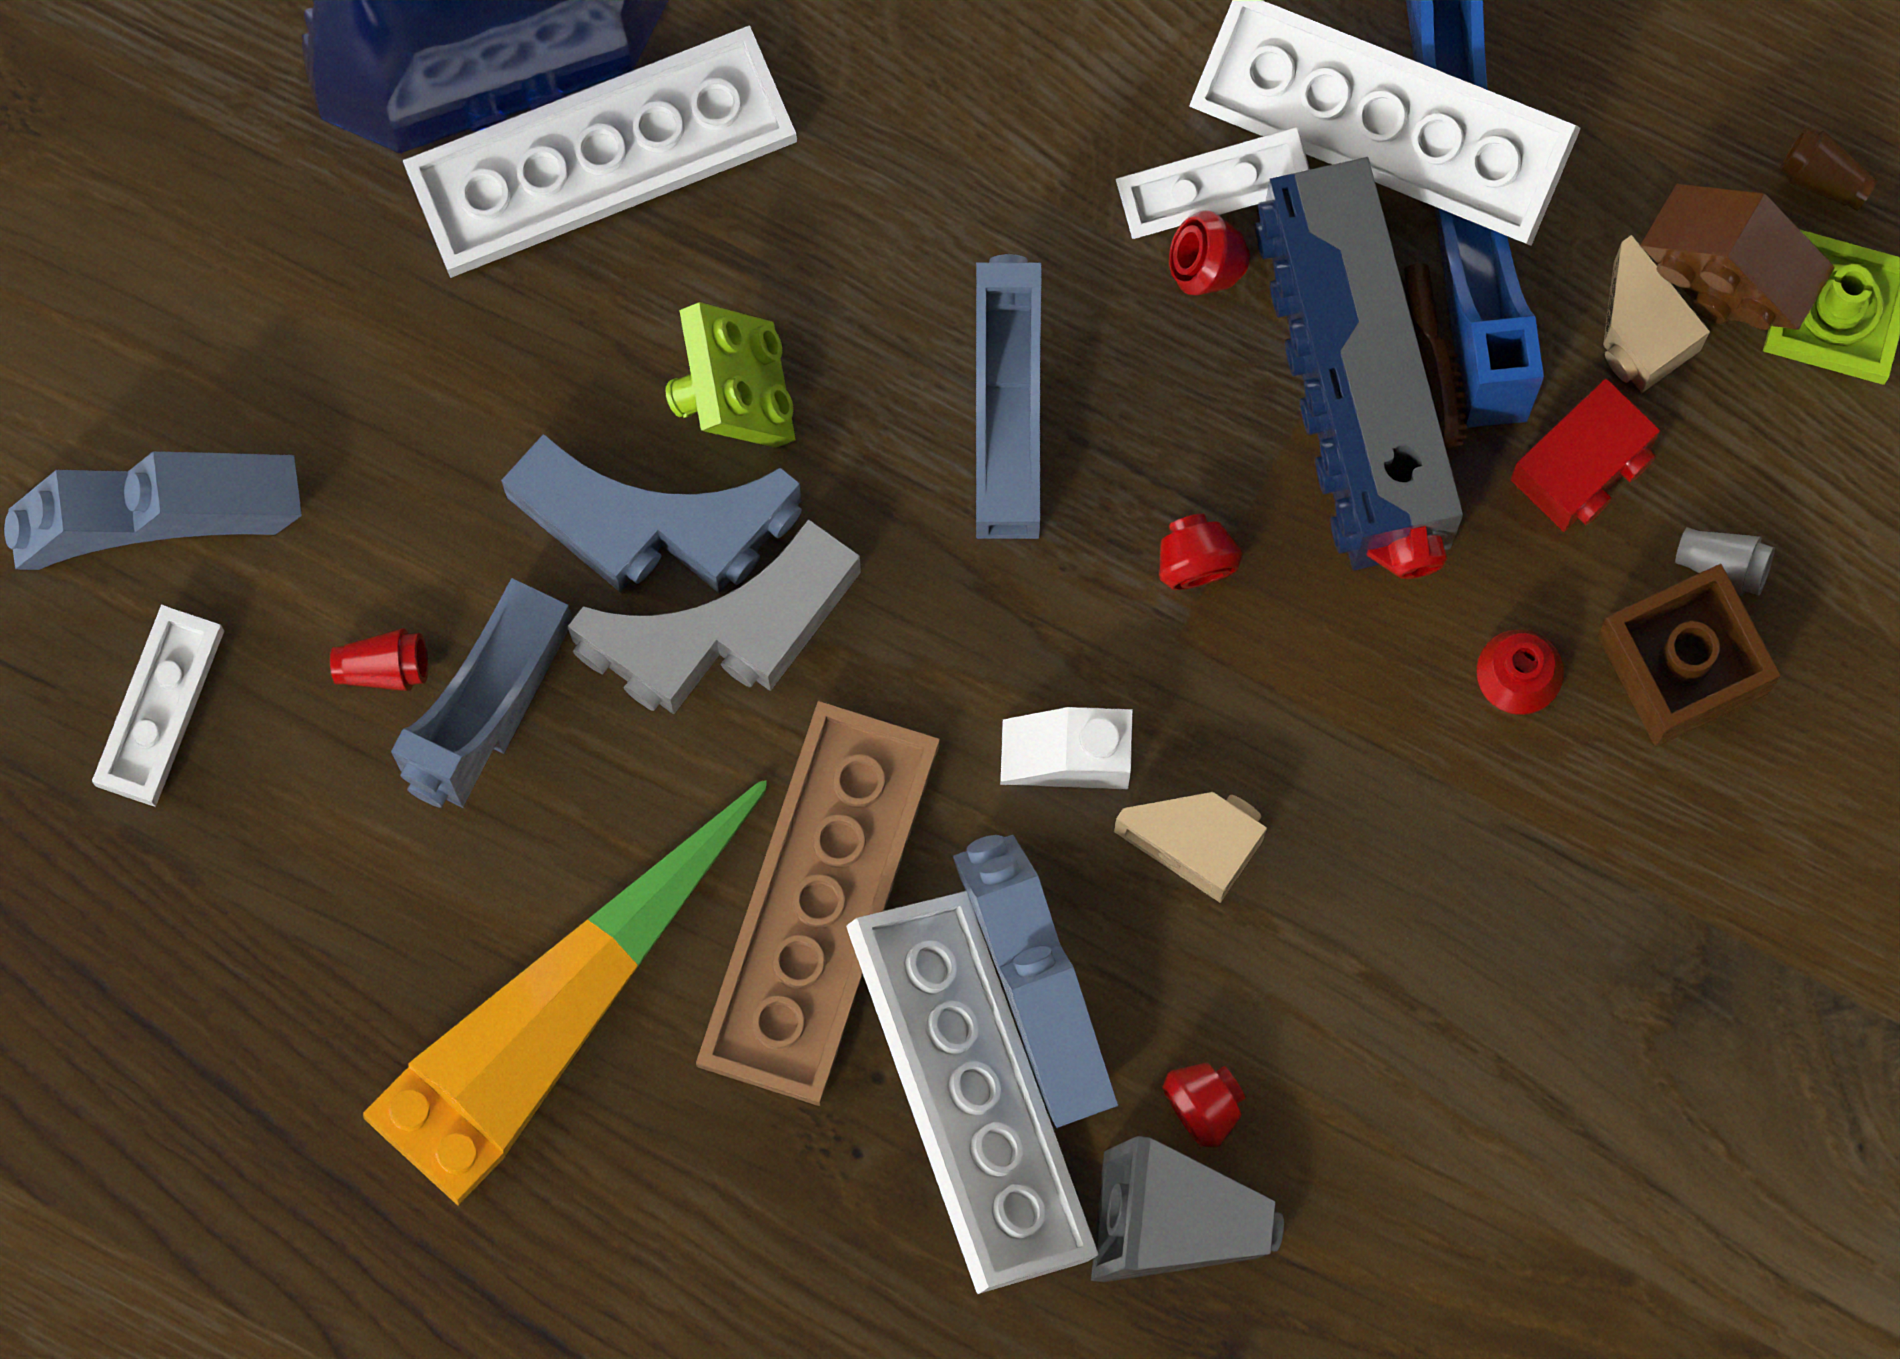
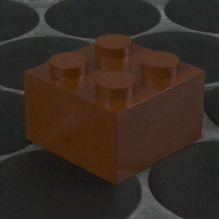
M1676 184L1640 244L1658 263L1657 272L1668 282L1681 287L1694 300L1692 307L1702 317L1718 324H1724L1726 320L1746 322L1761 330H1768L1770 326L1799 330L1835 268L1765 193Z
M1721 563L1607 616L1597 635L1655 747L1768 695L1781 677Z

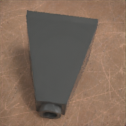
M1137 1136L1104 1151L1095 1246L1099 1255L1093 1258L1091 1281L1108 1282L1263 1257L1271 1254V1251H1278L1284 1232L1283 1214L1281 1212H1274L1275 1201L1152 1138Z

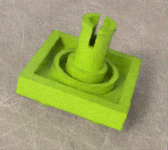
M1800 230L1835 268L1799 330L1770 326L1763 351L1885 385L1890 376L1900 337V257Z
M700 302L679 310L691 374L679 379H672L667 383L666 398L676 416L687 418L698 412L701 431L776 448L795 441L792 423L793 403L786 390L780 359L782 356V344L775 331L774 322Z

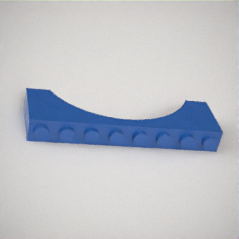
M1406 0L1414 61L1488 90L1483 0ZM1434 206L1454 353L1457 355L1455 361L1459 363V368L1456 369L1457 372L1461 373L1458 382L1463 383V387L1459 388V391L1465 394L1461 398V402L1466 404V407L1462 408V412L1467 414V418L1463 419L1464 424L1467 425V428L1527 422L1544 374L1536 317L1529 309L1521 291L1508 237Z

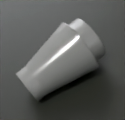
M1686 527L1677 550L1675 563L1686 566L1697 573H1701L1721 563L1739 596L1743 597L1745 592L1759 596L1771 568L1775 547L1762 544L1761 536L1698 531Z

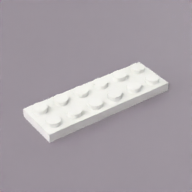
M1232 0L1189 105L1194 109L1263 137L1298 127L1305 154L1332 165L1368 157L1376 183L1530 246L1534 241L1581 129L1574 124L1263 0Z
M749 25L403 160V163L448 274L452 278L796 143L797 136Z
M967 891L858 917L846 927L977 1294L1082 1264L1098 1256V1251Z

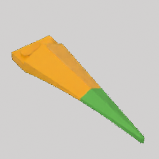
M767 780L756 783L409 1062V1067L363 1112L364 1120L459 1206L505 1158L535 1112L640 963L764 796Z

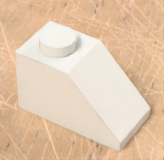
M1066 707L1003 719L1000 785L1128 789L1131 773L1132 710Z

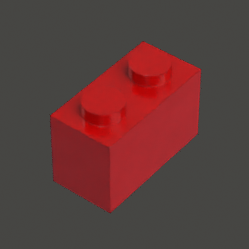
M1605 378L1517 462L1510 480L1563 532L1578 519L1585 525H1588L1611 502L1612 497L1607 491L1618 480L1624 477L1629 483L1633 482L1655 460L1657 456L1651 449L1660 430Z

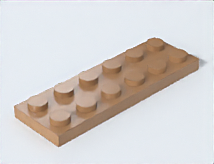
M817 702L696 1061L698 1068L821 1106L864 976L846 926L858 917L885 911L940 746V739L830 704Z

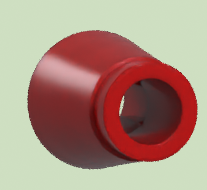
M405 628L348 643L344 646L332 647L330 653L331 675L336 685L348 684L351 686L411 691L413 685L425 684L428 678V653L424 637L421 633L409 634Z

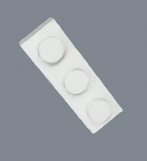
M1295 127L1116 179L1131 236L1132 239L1178 227L1186 219L1200 211L1207 210L1220 215L1266 201L1270 178L1310 169L1299 129Z
M161 605L92 779L96 787L156 807L223 636L224 629L220 624Z

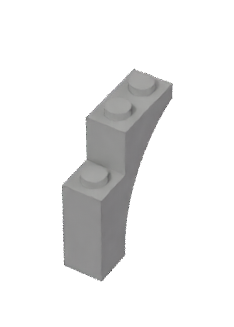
M808 520L784 551L760 574L740 588L707 604L676 613L653 616H627L606 613L583 606L568 625L572 641L577 645L573 653L583 663L600 674H604L607 668H610L628 681L624 686V690L637 702L652 711L660 704L672 714H675L719 655L725 658L721 663L723 669L736 680L748 687H752L757 681L771 691L861 573L860 556Z

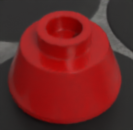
M1207 210L1194 214L1179 226L1173 237L1169 252V267L1174 280L1184 293L1194 296L1231 288L1244 276L1250 261L1249 249L1246 246L1242 233L1217 213Z
M1202 513L1190 515L1169 524L1171 534L1161 540L1159 578L1160 581L1172 590H1185L1223 579L1239 569L1243 552L1220 522H1207L1206 515Z
M1516 629L1503 632L1486 644L1479 656L1476 674L1483 695L1492 705L1510 714L1526 715L1544 709L1556 698L1563 683L1564 667L1558 650L1548 639L1533 631Z
M1206 1062L1171 1070L1167 1073L1162 1086V1090L1173 1111L1200 1147H1219L1242 1117L1237 1104L1246 1099L1226 1066L1215 1071Z

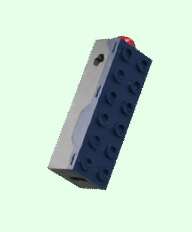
M1360 158L1270 178L1266 201L1258 203L1260 222L1255 223L1256 240L1261 258L1263 260L1272 258L1275 280L1270 281L1272 303L1278 318L1285 316L1288 318L1291 338L1285 340L1287 361L1292 376H1303L1306 397L1300 398L1301 414L1307 434H1318L1321 456L1315 458L1316 472L1322 493H1333L1337 516L1331 517L1330 521L1336 549L1339 554L1348 552L1353 571L1381 565L1401 579L1420 578L1441 570L1447 561L1445 550L1452 547L1463 513L1369 158Z

